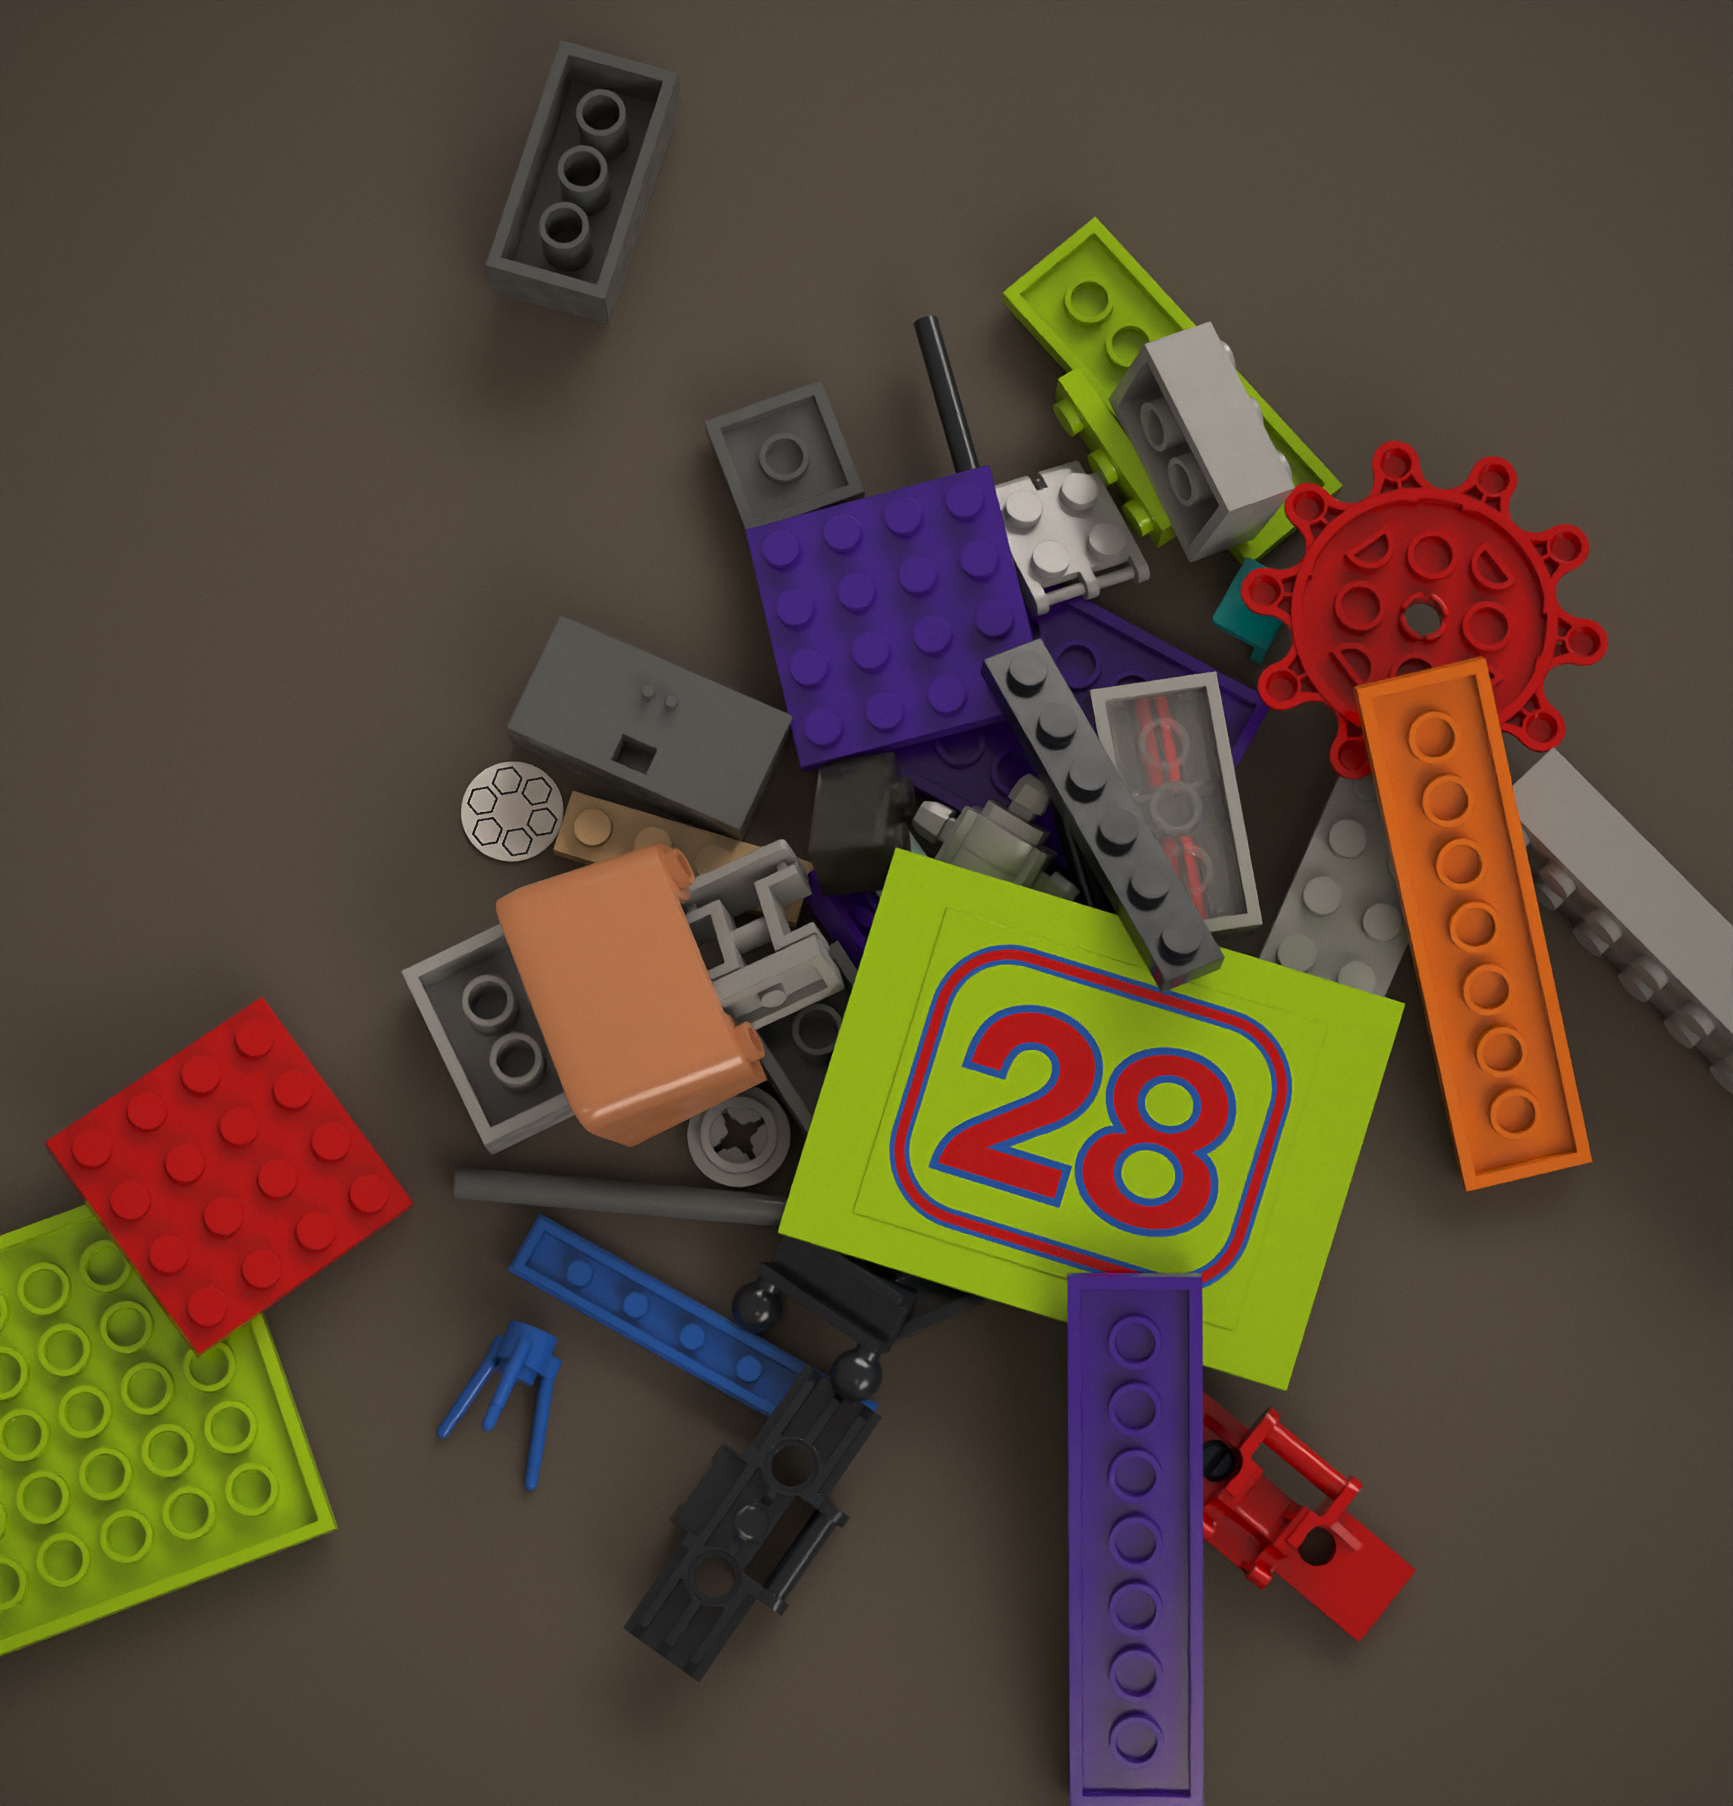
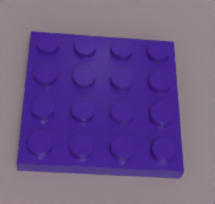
M989 465L745 530L788 714L793 716L791 728L800 767L804 773L1007 720L980 674L983 660L1034 640Z

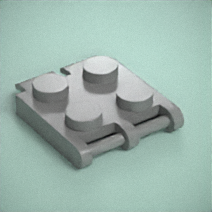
M1075 460L1037 472L1039 478L1035 479L1037 490L1028 476L995 485L1023 599L1033 616L1036 617L1048 613L1049 605L1080 595L1084 600L1098 597L1100 589L1131 579L1134 584L1149 580L1150 571L1148 564L1097 472L1087 475L1079 461ZM1119 564L1124 566L1123 569L1098 577L1094 575V572ZM1069 580L1074 582L1073 585L1045 593L1043 590L1044 588Z

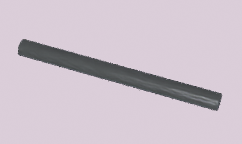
M457 1166L454 1179V1198L772 1227L779 1226L789 1196Z

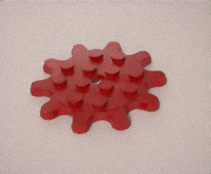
M1389 441L1376 449L1371 460L1374 478L1373 489L1362 501L1355 503L1341 502L1333 498L1324 488L1313 483H1303L1295 486V489L1285 500L1284 511L1289 522L1300 531L1305 540L1306 550L1304 557L1297 565L1289 569L1257 568L1250 571L1242 582L1240 593L1244 605L1251 612L1281 620L1288 627L1292 637L1289 653L1281 661L1268 666L1260 675L1257 685L1260 699L1266 706L1279 711L1293 709L1307 702L1322 703L1330 708L1336 716L1338 723L1337 736L1329 752L1330 765L1335 773L1348 780H1360L1371 773L1353 687L1480 656L1485 658L1487 662L1501 732L1516 737L1523 746L1539 753L1548 752L1561 743L1565 736L1566 726L1564 718L1548 702L1544 695L1543 684L1545 676L1551 669L1559 665L1591 666L1600 661L1608 648V636L1601 625L1596 621L1575 617L1566 613L1560 607L1556 598V586L1559 580L1566 573L1580 567L1589 555V541L1580 528L1571 524H1560L1546 531L1533 533L1518 527L1511 519L1509 512L1510 498L1518 482L1517 473L1512 464L1504 458L1497 456L1485 457L1477 461L1471 469L1468 478L1460 486L1453 489H1441L1431 485L1424 478L1416 451L1409 444L1402 441ZM1416 604L1430 606L1439 617V629L1431 634H1425L1424 637L1418 636V633L1413 631L1407 624L1406 617L1404 616L1405 611Z

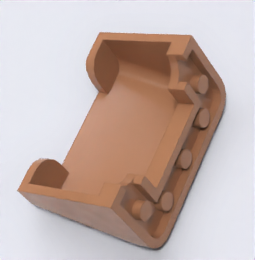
M655 843L520 887L499 898L496 902V912L574 1114L590 1133L628 1147H633L767 1080L759 1059L765 1056L761 1039L749 1022L746 1021L740 1024L734 1017L724 1013L681 906L682 903L689 900V885L695 882L692 868L678 848L672 849L663 843Z

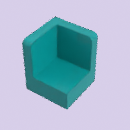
M1246 557L1213 615L1212 624L1254 647L1250 660L1261 665L1284 623L1271 616L1253 613L1244 605L1240 593L1244 578L1250 571L1257 568H1268Z

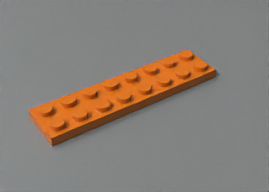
M1480 656L1353 687L1462 1187L1468 1192L1593 1162L1486 659Z

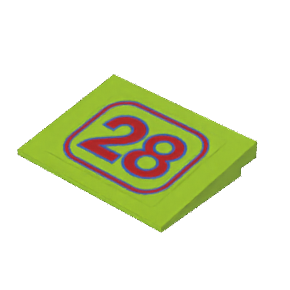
M896 847L777 1233L1067 1324L1068 1273H1202L1203 1366L1278 1390L1287 1391L1405 1003L1223 947H1219L1225 957L1219 970L1161 993L1118 915Z

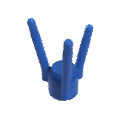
M510 1320L504 1336L495 1335L486 1358L448 1411L447 1416L438 1427L436 1435L440 1439H445L449 1436L497 1366L496 1372L502 1375L481 1423L482 1429L487 1432L494 1428L515 1382L533 1386L536 1376L540 1377L524 1487L527 1491L535 1490L542 1462L554 1381L563 1362L552 1356L558 1339L531 1325Z

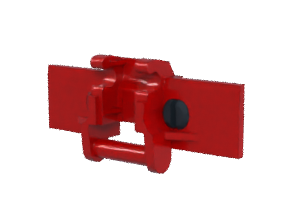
M1203 1391V1543L1206 1541L1242 1570L1244 1577L1259 1590L1267 1586L1272 1579L1271 1573L1273 1572L1354 1640L1360 1642L1416 1571L1415 1568L1345 1510L1358 1494L1363 1483L1353 1475L1346 1478L1282 1425L1278 1421L1281 1414L1271 1406L1248 1429ZM1262 1442L1327 1496L1314 1512L1305 1505H1298L1263 1476V1470L1251 1459L1252 1454ZM1314 1527L1324 1529L1330 1535L1333 1543L1329 1559L1317 1566L1304 1562L1297 1549L1304 1541L1307 1533Z

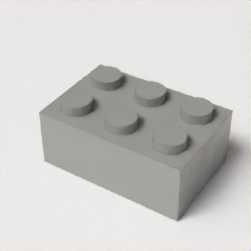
M1211 321L1143 345L1108 400L1125 434L1130 439L1189 562H1194L1255 539L1295 487L1292 483L1291 468L1287 459L1281 452L1276 451L1264 428L1263 414L1258 402L1252 396H1248L1236 372L1235 359L1230 347L1224 341H1220Z
M500 924L401 971L482 1142L491 1155L575 1115L564 1092Z

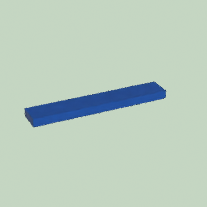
M542 1214L538 1215L507 1269L511 1274L768 1419L806 1365L805 1362L757 1335L745 1331L734 1322ZM813 1368L814 1370H816L817 1372H819V1373L822 1374L824 1377H826L827 1379L830 1380V1377H829L828 1375H826V1374L822 1373L821 1371H819V1370ZM870 1399L861 1401L874 1412H876L879 1404Z

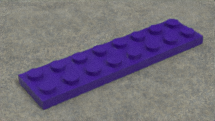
M1068 1273L1070 1806H1204L1202 1273Z

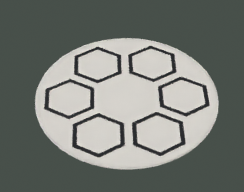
M511 761L493 765L473 779L462 800L461 819L466 835L478 850L497 860L515 862L540 854L554 841L563 821L564 808L558 787L544 771L531 764Z

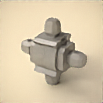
M1031 773L1020 778L1007 796L1013 800L1010 806L998 800H988L984 809L978 806H973L972 808L965 806L958 819H956L955 810L939 802L924 801L913 818L911 824L918 834L934 845L940 841L943 842L941 849L935 857L936 860L1073 902L1077 901L1081 893L1076 884L1060 872L1055 871L1053 875L1048 873L1058 853L1044 846L1051 832L1036 823L1034 819L1037 815L1044 816L1051 797L1041 779Z

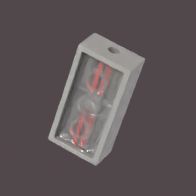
M1217 672L1089 690L1080 707L1214 940L1219 941L1249 936L1263 922Z

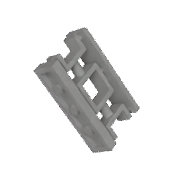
M783 839L767 846L759 847L735 861L709 873L697 876L695 882L689 885V900L681 904L698 947L716 938L718 939L725 963L708 970L724 1013L734 1017L740 1024L746 1021L749 1022L755 1030L845 989L840 970L829 956L831 951L828 942L814 922L791 932L783 907L811 895L812 891L808 883L809 878L805 867ZM761 905L763 917L739 928L736 927L734 917ZM772 941L776 953L750 965L747 964L745 953Z

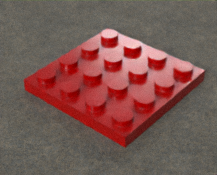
M263 997L45 1142V1149L197 1358L411 1209L414 1204Z

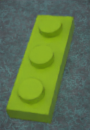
M1078 366L1060 377L1055 394L1057 403L1053 405L1054 413L1064 430L1072 437L1079 434L1091 451L1087 455V459L1093 472L1099 474L1106 487L1112 483L1126 502L1122 505V511L1131 528L1139 537L1148 534L1157 548L1175 538L1176 534L1130 439L1086 375Z

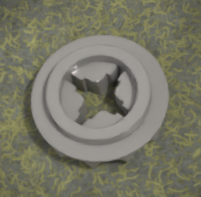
M751 1087L691 1117L688 1125L687 1139L689 1151L695 1165L714 1183L742 1189L767 1181L785 1162L790 1146L791 1133L786 1113L778 1101L764 1090ZM728 1113L732 1121L736 1120L742 1128L750 1124L755 1126L763 1121L764 1124L758 1127L757 1132L750 1138L753 1147L752 1153L755 1156L753 1160H750L746 1153L743 1154L737 1147H732L728 1150L724 1148L717 1153L715 1152L717 1148L722 1146L721 1142L728 1137L727 1122L723 1117L724 1114Z

